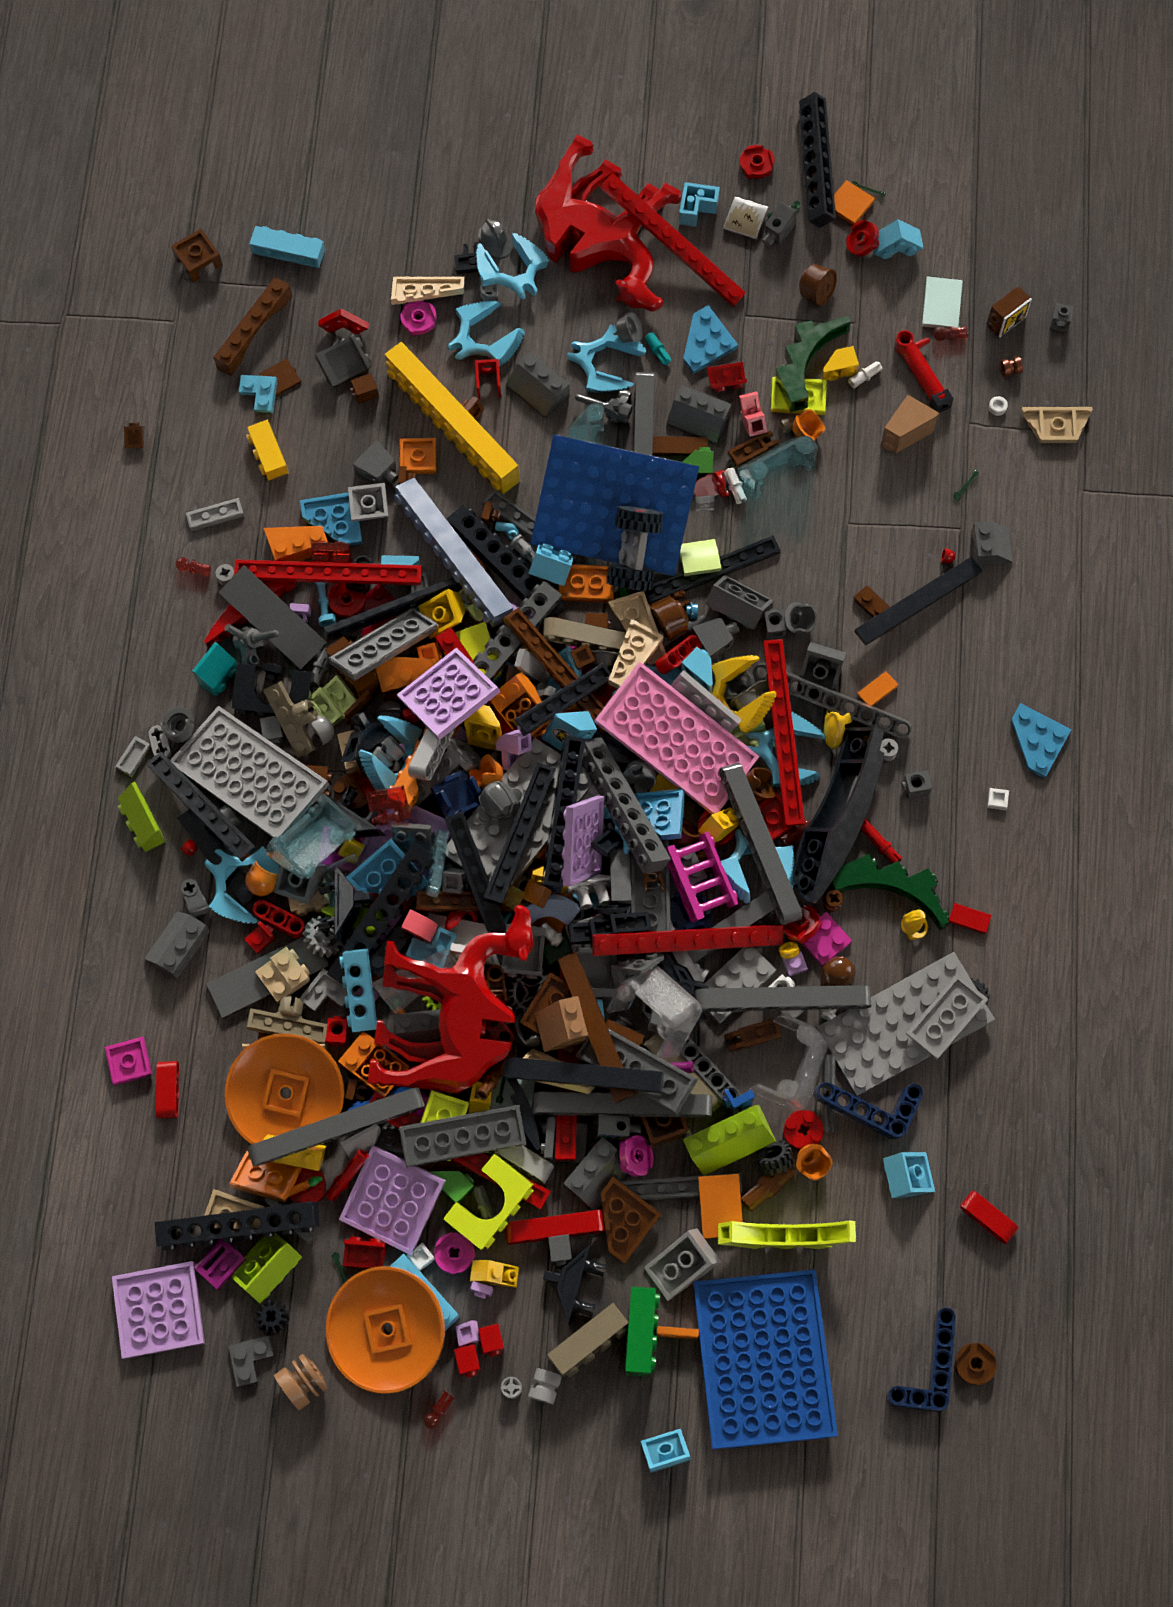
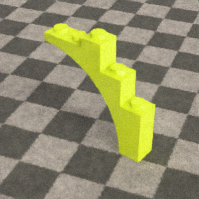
M734 1221L718 1223V1244L751 1249L764 1247L824 1249L831 1248L834 1245L856 1242L855 1221L794 1225L755 1224Z

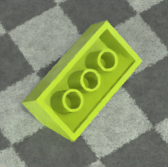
M754 1105L683 1139L692 1160L703 1175L716 1171L776 1142L759 1105Z

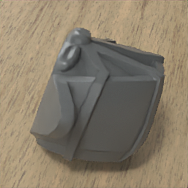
M494 781L488 784L478 798L481 804L478 813L479 819L483 822H488L492 819L507 820L511 817L515 806L521 800L522 792L519 789H510L501 781Z

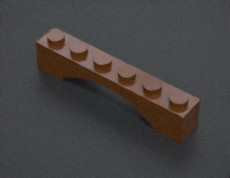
M277 277L273 278L213 358L218 369L230 376L233 375L242 363L244 355L259 329L272 315L282 310L292 297L289 284Z

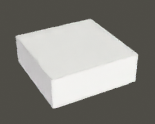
M990 788L987 808L1007 810L1009 790Z
M423 1242L414 1249L411 1255L407 1254V1257L419 1271L435 1260Z

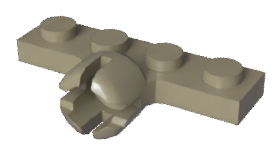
M282 681L264 689L263 691L297 758L316 750L305 729L306 724L317 718V709L311 712L307 710L314 706V704L307 699L294 704Z
M283 997L280 1000L277 1013L250 1008L246 1026L247 1030L271 1035L282 1033L296 1034L309 1038L318 1044L325 1043L327 1024L303 1019L301 1016L303 1002L299 998L295 997L293 1006H290L292 997Z

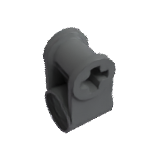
M192 879L185 880L181 884V892L190 915L196 918L210 912L207 901L196 881ZM192 887L193 892L189 893V888Z

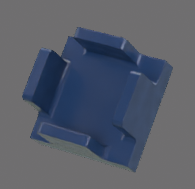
M459 771L450 775L430 788L445 818L460 812L467 814L480 805L478 798L482 791L474 776L468 778L465 771Z
M702 891L696 893L698 903L703 904L707 902L706 896H703ZM674 893V898L670 899V919L675 930L713 927L710 919V909L704 911V918L691 923L679 893Z

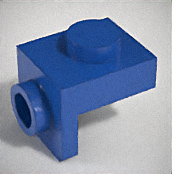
M726 1089L723 1093L724 1097H722L727 1108L730 1107L733 1112L740 1108L742 1110L749 1108L753 1105L752 1102L755 1099L752 1090L733 1099L730 1091Z

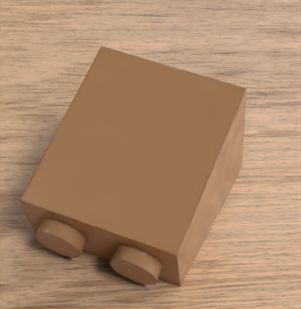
M907 395L885 426L881 445L886 450L893 451L894 453L902 451L933 433L939 413Z
M578 996L559 1000L535 1013L544 1053L583 1044L588 1036Z

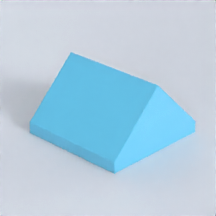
M681 1429L641 1441L650 1473L691 1460Z

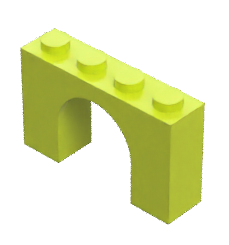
M496 1154L491 1157L482 1171L501 1186L505 1196L502 1211L496 1217L485 1220L477 1218L456 1202L443 1218L481 1250L484 1247L488 1249L493 1244L495 1233L503 1231L508 1224L506 1219L510 1214L514 1216L521 1208L518 1205L523 1198L527 1200L534 1191L531 1189L534 1184Z

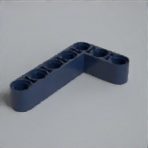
M823 1082L814 1089L813 1095L815 1100L889 1139H898L907 1132L923 1097V1089L915 1083L903 1088L891 1114L829 1082ZM820 1088L827 1089L828 1097L821 1095ZM909 1089L915 1091V1099L911 1098L908 1095ZM839 1097H843L846 1100V1106H841L838 1103ZM857 1106L863 1108V1116L857 1114ZM901 1107L907 1109V1116H903L900 1113ZM875 1115H878L881 1118V1125H877L875 1123ZM893 1124L899 1127V1134H895L892 1131Z
M942 1308L935 1315L929 1390L894 1386L886 1395V1399L891 1406L931 1412H941L947 1408L950 1396L956 1314L951 1308ZM941 1313H947L950 1316L949 1323L941 1321ZM943 1333L948 1336L949 1341L947 1344H942L939 1341V1334ZM938 1354L946 1357L947 1363L945 1365H940L937 1362ZM937 1375L944 1377V1386L936 1384L935 1377ZM893 1391L901 1393L902 1399L900 1402L892 1399L891 1394ZM917 1393L922 1396L923 1401L921 1405L913 1402V1394ZM935 1396L942 1398V1407L939 1408L934 1405L933 1399Z

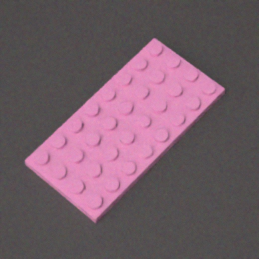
M640 661L594 720L596 724L648 763L676 787L683 789L686 795L712 815L719 812L729 799L722 783L719 769L739 762L746 775L759 758V755Z

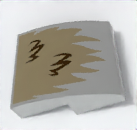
M735 196L723 229L757 240L769 207Z

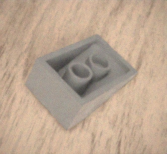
M692 1229L683 1234L644 1268L667 1301H669L693 1284V1282L707 1274L721 1261L699 1230Z

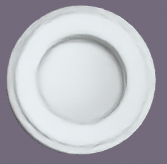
M999 396L992 398L989 403V411L996 416L1003 415L1008 407L1007 401Z

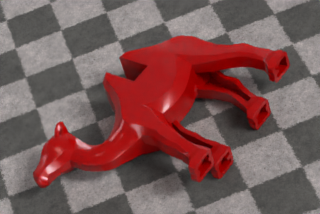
M577 134L573 143L559 161V167L551 180L535 198V214L539 229L544 236L546 253L553 262L557 263L569 245L572 244L574 249L570 253V272L574 273L581 272L604 261L617 260L627 262L632 266V270L624 280L616 281L617 287L620 290L616 301L623 302L632 308H643L654 312L662 308L664 302L663 299L653 294L646 286L653 272V258L648 248L638 237V232L642 225L625 210L616 216L604 207L586 201L591 192L604 183L612 173L620 179L622 169L610 161L604 160L598 169L579 178L572 187V172L575 164L580 157L591 155L594 151V144ZM647 183L638 195L656 212L666 204H679L682 199L681 191L667 183H664L661 189Z
M523 905L515 906V916L506 933H485L474 937L468 942L456 965L452 968H439L425 961L411 959L400 954L394 941L387 942L382 987L407 990L418 995L428 996L441 1004L439 1015L441 1041L430 1043L410 1042L391 1033L384 1021L378 1020L374 1045H385L404 1056L407 1060L421 1062L422 1064L408 1070L394 1071L385 1070L377 1059H371L367 1083L409 1088L419 1087V1089L459 1093L472 1087L480 1080L489 1067L500 1062L509 1054L512 1044L511 1040L481 1036V1034L485 1035L487 1022L483 1021V1019L515 1023V1014L512 1009L505 1005L489 989L485 980L484 964L487 958L494 954L518 957L522 961L528 958L533 948V934L530 911ZM393 966L409 971L420 978L410 979L399 976Z

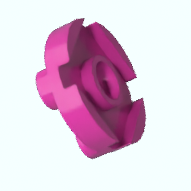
M423 300L408 302L400 315L402 326L413 336L425 334L436 326L435 308L429 302L427 304ZM417 314L423 316L421 320L415 319Z
M634 1135L619 1143L620 1168L623 1172H627L634 1177L646 1175L648 1169L653 1166V1151L651 1146H647L644 1142L646 1141L644 1137Z
M447 1233L436 1243L434 1251L435 1261L443 1271L450 1274L462 1273L472 1265V1261L475 1258L474 1245L461 1233ZM450 1249H460L459 1257L451 1258L449 1256L451 1254Z

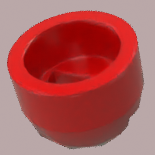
M944 548L941 562L950 564L955 560L956 554L953 550Z
M190 839L180 850L185 855L192 856L197 851V845Z

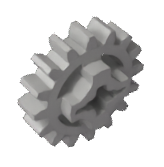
M318 916L317 919L312 918L306 924L305 930L302 935L306 936L303 942L309 943L306 948L314 949L313 954L319 952L320 957L326 954L327 958L332 954L335 956L344 946L335 937V928L320 931L318 925L322 923L318 919L321 916Z

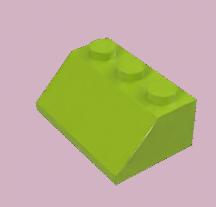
M136 782L131 783L118 797L120 802L118 808L122 816L126 814L128 818L126 824L130 832L134 831L136 837H134L138 848L142 847L147 852L166 841Z
M274 1232V1237L261 1238L244 1257L247 1260L231 1278L261 1304L270 1295L271 1291L283 1281L288 1272L298 1264L302 1256Z

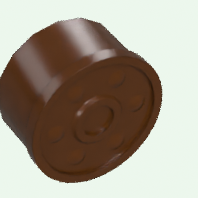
M817 264L811 265L803 272L799 282L801 297L813 301L819 306L826 304L836 287V271Z
M668 597L656 605L650 606L652 616L659 630L668 641L688 629V616L678 600Z

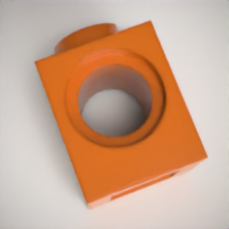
M437 642L417 647L419 658L436 659V662L443 659L441 648Z

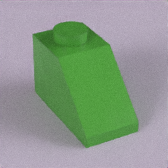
M699 447V450H695L682 463L699 466L698 474H713L714 451H710L709 447Z
M460 1171L430 1172L446 1180L442 1191L454 1203L458 1202L460 1204L473 1191L474 1180L467 1173L463 1175Z

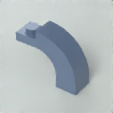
M555 894L550 895L544 908L528 901L523 904L530 911L531 925L535 920L545 916L555 917L568 925L580 910L579 905L574 901Z

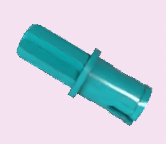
M654 332L647 334L645 341L651 347L652 354H655L663 365H668L671 362V358L664 349V344L660 343Z

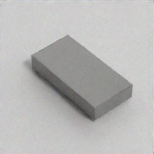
M135 736L116 764L115 769L132 778L152 748L151 744Z

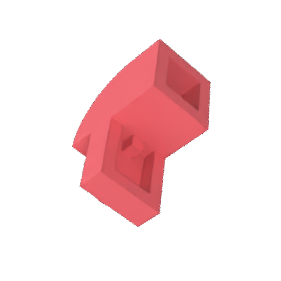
M753 392L739 396L740 413L748 435L754 436L766 433L765 415L761 411L758 393Z
M410 909L401 928L403 931L416 936L417 939L431 943L439 925Z

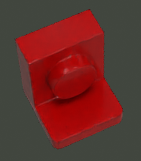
M261 921L257 923L259 926L244 939L257 954L275 940L273 935L275 931L268 923L264 925Z

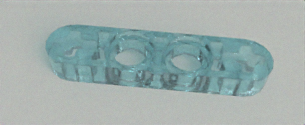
M441 829L437 830L432 850L434 856L432 859L435 861L429 870L426 895L437 897L440 891L448 840V831Z

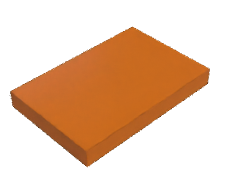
M572 564L565 585H559L558 592L562 594L561 599L563 601L605 603L613 601L615 586L606 583L609 566Z
M246 1151L229 1184L232 1188L285 1203L302 1168L277 1162H269L253 1167L249 1153Z
M739 1174L699 1176L702 1234L704 1238L718 1237V1223L730 1221L743 1222Z

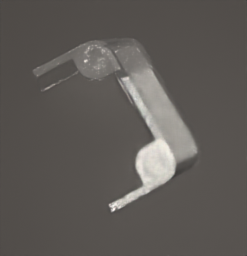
M657 965L643 974L634 973L618 986L606 1011L609 1013L629 1010L637 995L661 1017L657 1024V1031L664 1039V1042L656 1056L660 1058L678 1056L701 1015L700 1003Z
M783 1013L776 1017L774 1022L797 1031L798 1040L807 1045L795 1080L786 1079L781 1081L776 1091L760 1084L750 1087L749 1091L752 1090L754 1094L794 1111L804 1110L810 1102L829 1045L827 1039L815 1027Z

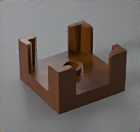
M202 229L171 245L175 259L186 268L188 277L192 282L200 278L198 270L213 262L215 269L223 265L219 252Z

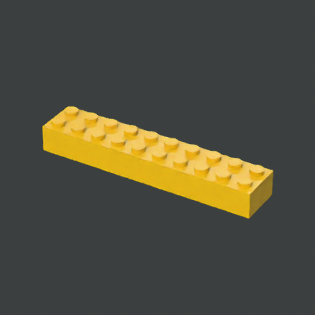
M402 342L385 353L387 375L392 380L395 379L398 382L399 388L409 394L411 401L421 407V411L425 416L432 418L433 424L438 429L441 428L444 431L445 437L456 444L457 450L467 456L472 466L476 465L480 474L491 481L490 483L495 490L505 494L520 482L518 464Z

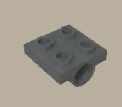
M393 822L391 826L392 840L404 854L407 853L413 842H417L433 853L435 832L432 831L431 825Z

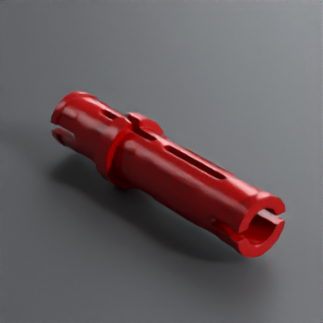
M865 818L860 830L878 848V852L881 855L883 854L891 864L897 861L900 862L903 858L891 846L892 844L887 842Z
M358 1149L341 1174L334 1178L333 1184L325 1192V1196L330 1201L333 1200L335 1202L341 1192L348 1188L351 1179L369 1158V1154L365 1150Z

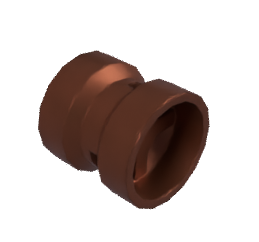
M1019 356L1013 357L1011 360H1000V370L1004 378L1010 377L1011 374L1018 375L1023 373V364Z

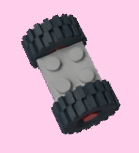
M631 506L617 507L615 526L624 529L621 535L622 545L619 551V563L609 564L607 584L639 591H650L653 589L655 570L645 568L643 562L648 533H661L663 512Z

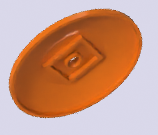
M274 1034L253 1042L237 1056L227 1075L225 1104L229 1118L238 1133L250 1144L263 1141L267 1134L277 1136L340 1114L344 1104V1083L335 1060L321 1045L309 1038L296 1034ZM287 1087L291 1090L290 1098L282 1096V1088Z
M382 1266L357 1273L340 1287L328 1310L326 1340L334 1363L340 1372L353 1384L371 1392L394 1393L416 1385L431 1372L440 1357L444 1344L445 1322L438 1299L423 1280L401 1268ZM386 1323H390L393 1327L390 1335L384 1331Z

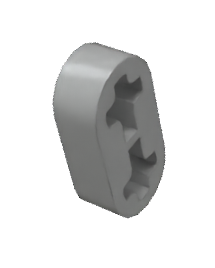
M153 726L149 730L153 754L156 756L160 752L159 746H162L165 750L164 755L169 759L171 757L169 740L162 731L161 726ZM157 731L160 732L161 741H158L155 736Z

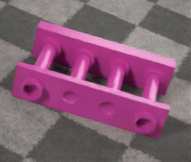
M709 832L699 836L700 842L680 850L676 849L674 845L665 848L671 858L667 864L691 923L704 918V911L724 903L727 904L728 908L738 904V896L730 885L714 847L715 841L709 835ZM704 849L708 860L687 868L683 867L681 857ZM709 867L712 868L715 878L695 886L690 884L689 875ZM719 885L723 896L703 904L698 903L696 893Z

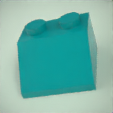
M215 642L192 672L199 686L217 696L219 692L222 693L225 690L230 678L235 677L237 662Z

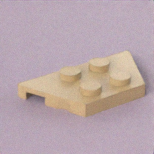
M1022 407L1021 409L1023 417L1040 443H1077L1092 412V407Z

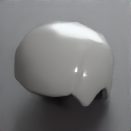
M317 715V718L311 722L312 727L320 737L322 745H325L333 738L334 727L329 719Z

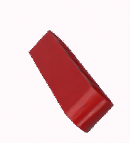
M603 1210L508 1222L505 1227L508 1245L549 1240L548 1237L569 1234V1237L606 1231Z

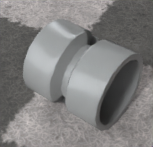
M388 736L381 742V747L377 746L370 752L388 768L394 765V760L398 761L406 754L399 743L391 736Z
M536 1368L533 1378L535 1384L531 1385L528 1397L554 1405L557 1395L554 1390L559 1388L562 1376Z

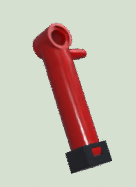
M900 331L896 336L894 349L903 357L929 398L930 407L938 413L951 408L954 400L948 389H944L919 350L926 346V344H929L930 339L926 338L914 342V336L910 331Z

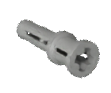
M521 534L517 535L511 541L509 547L511 549L514 548L520 553L522 559H527L532 563L536 553L534 546L524 541Z

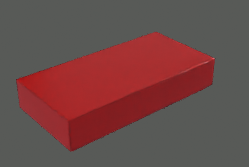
M954 903L948 921L949 923L986 934L992 915Z

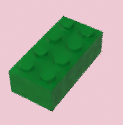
M631 1286L625 1375L650 1377L651 1372H655L656 1357H652V1351H656L657 1336H653V1330L658 1328V1315H654L655 1309H659L660 1294H656V1288Z

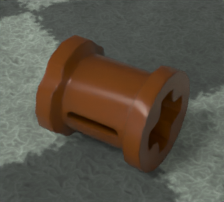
M830 890L827 893L824 906L828 911L835 912L840 909L843 902L842 893L838 890ZM834 898L837 899V902H830V900H834Z

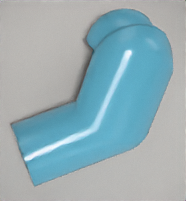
M496 522L495 531L505 532L510 540L519 535V531L514 524Z

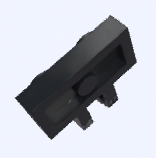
M474 242L473 245L475 253H468L466 243L463 244L464 254L454 255L457 274L479 272L476 257L478 242Z

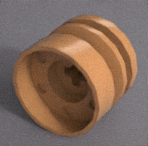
M303 1353L298 1356L303 1363L301 1367L293 1360L292 1365L295 1369L293 1373L284 1367L274 1375L282 1390L299 1411L310 1403L307 1395L309 1391L318 1397L320 1395L315 1388L317 1385L323 1392L328 1389L322 1373L314 1362Z

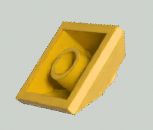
M450 589L419 605L420 612L438 624V630L429 635V639H433L461 623L465 613L461 595Z
M483 705L464 720L467 741L469 745L496 751L497 740L502 736L501 725L490 706Z

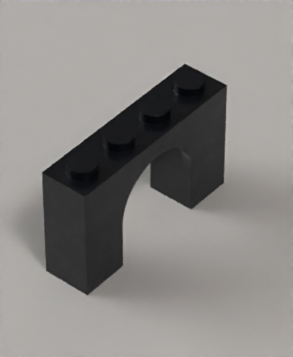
M237 663L231 708L237 709L236 713L248 714V711H254L257 716L266 717L267 713L276 716L271 705L264 703L258 696L257 680L259 666ZM293 670L289 697L294 704L306 699L312 700L315 673Z

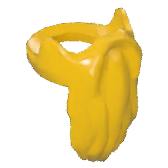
M827 709L824 721V735L826 739L824 740L831 749L840 746L845 732V724L852 722L850 713L843 716L837 712L829 713V709Z
M913 910L902 918L901 929L909 940L923 938L928 932V923L924 912L921 910ZM923 923H924V925H925V930H924V932H923V933H917V932L921 929V927L923 926Z

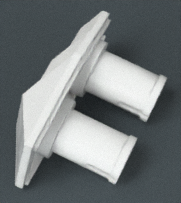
M598 874L569 886L567 893L577 895L581 910H587L592 907L589 897L591 893L597 894L599 906L611 904L608 890L611 888L610 875Z

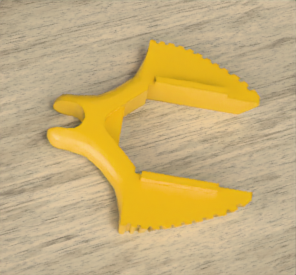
M747 655L714 663L712 670L715 675V685L712 695L729 708L724 698L726 682H730L750 668L752 664L759 660V657ZM775 691L762 694L738 712L731 710L741 719V722L738 724L741 731L749 733V731H752L761 723L763 717H765V714L768 713L767 711L770 710V707L773 705L772 703L775 701Z

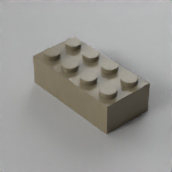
M612 1303L548 1353V1359L563 1378L566 1376L571 1378L579 1371L578 1367L582 1363L585 1365L589 1364L595 1359L594 1354L599 1350L604 1352L611 1346V1341L615 1337L617 1339L623 1337L627 1333L629 1322L616 1305Z

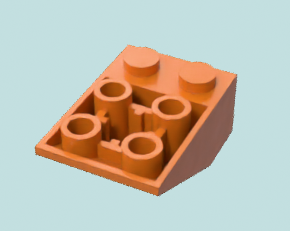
M524 672L515 675L500 687V692L490 700L513 731L519 730L513 720L542 702L534 685ZM548 721L547 723L543 724L542 726L531 732V737L540 729H542L545 725H547L550 721Z
M363 1031L339 1059V1066L344 1068L355 1080L386 1097L395 1085L367 1083L370 1060L377 1059L385 1070L402 1071L408 1070L410 1066L384 1046L374 1045L375 1039Z

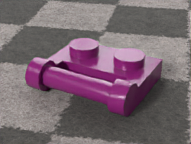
M222 1239L216 1240L217 1243L198 1263L194 1264V1269L218 1291L247 1260L228 1242L222 1243ZM224 1247L226 1250L206 1271L204 1268Z

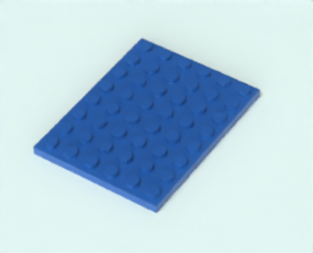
M553 434L530 544L536 546L548 544L554 550H564L572 554L618 564L619 551L622 545L621 535L624 529L615 526L617 507L631 506L657 510L664 513L661 533H648L643 566L653 569L658 573L674 576L699 466Z
M816 1269L693 1282L712 1450L837 1438L838 1432Z

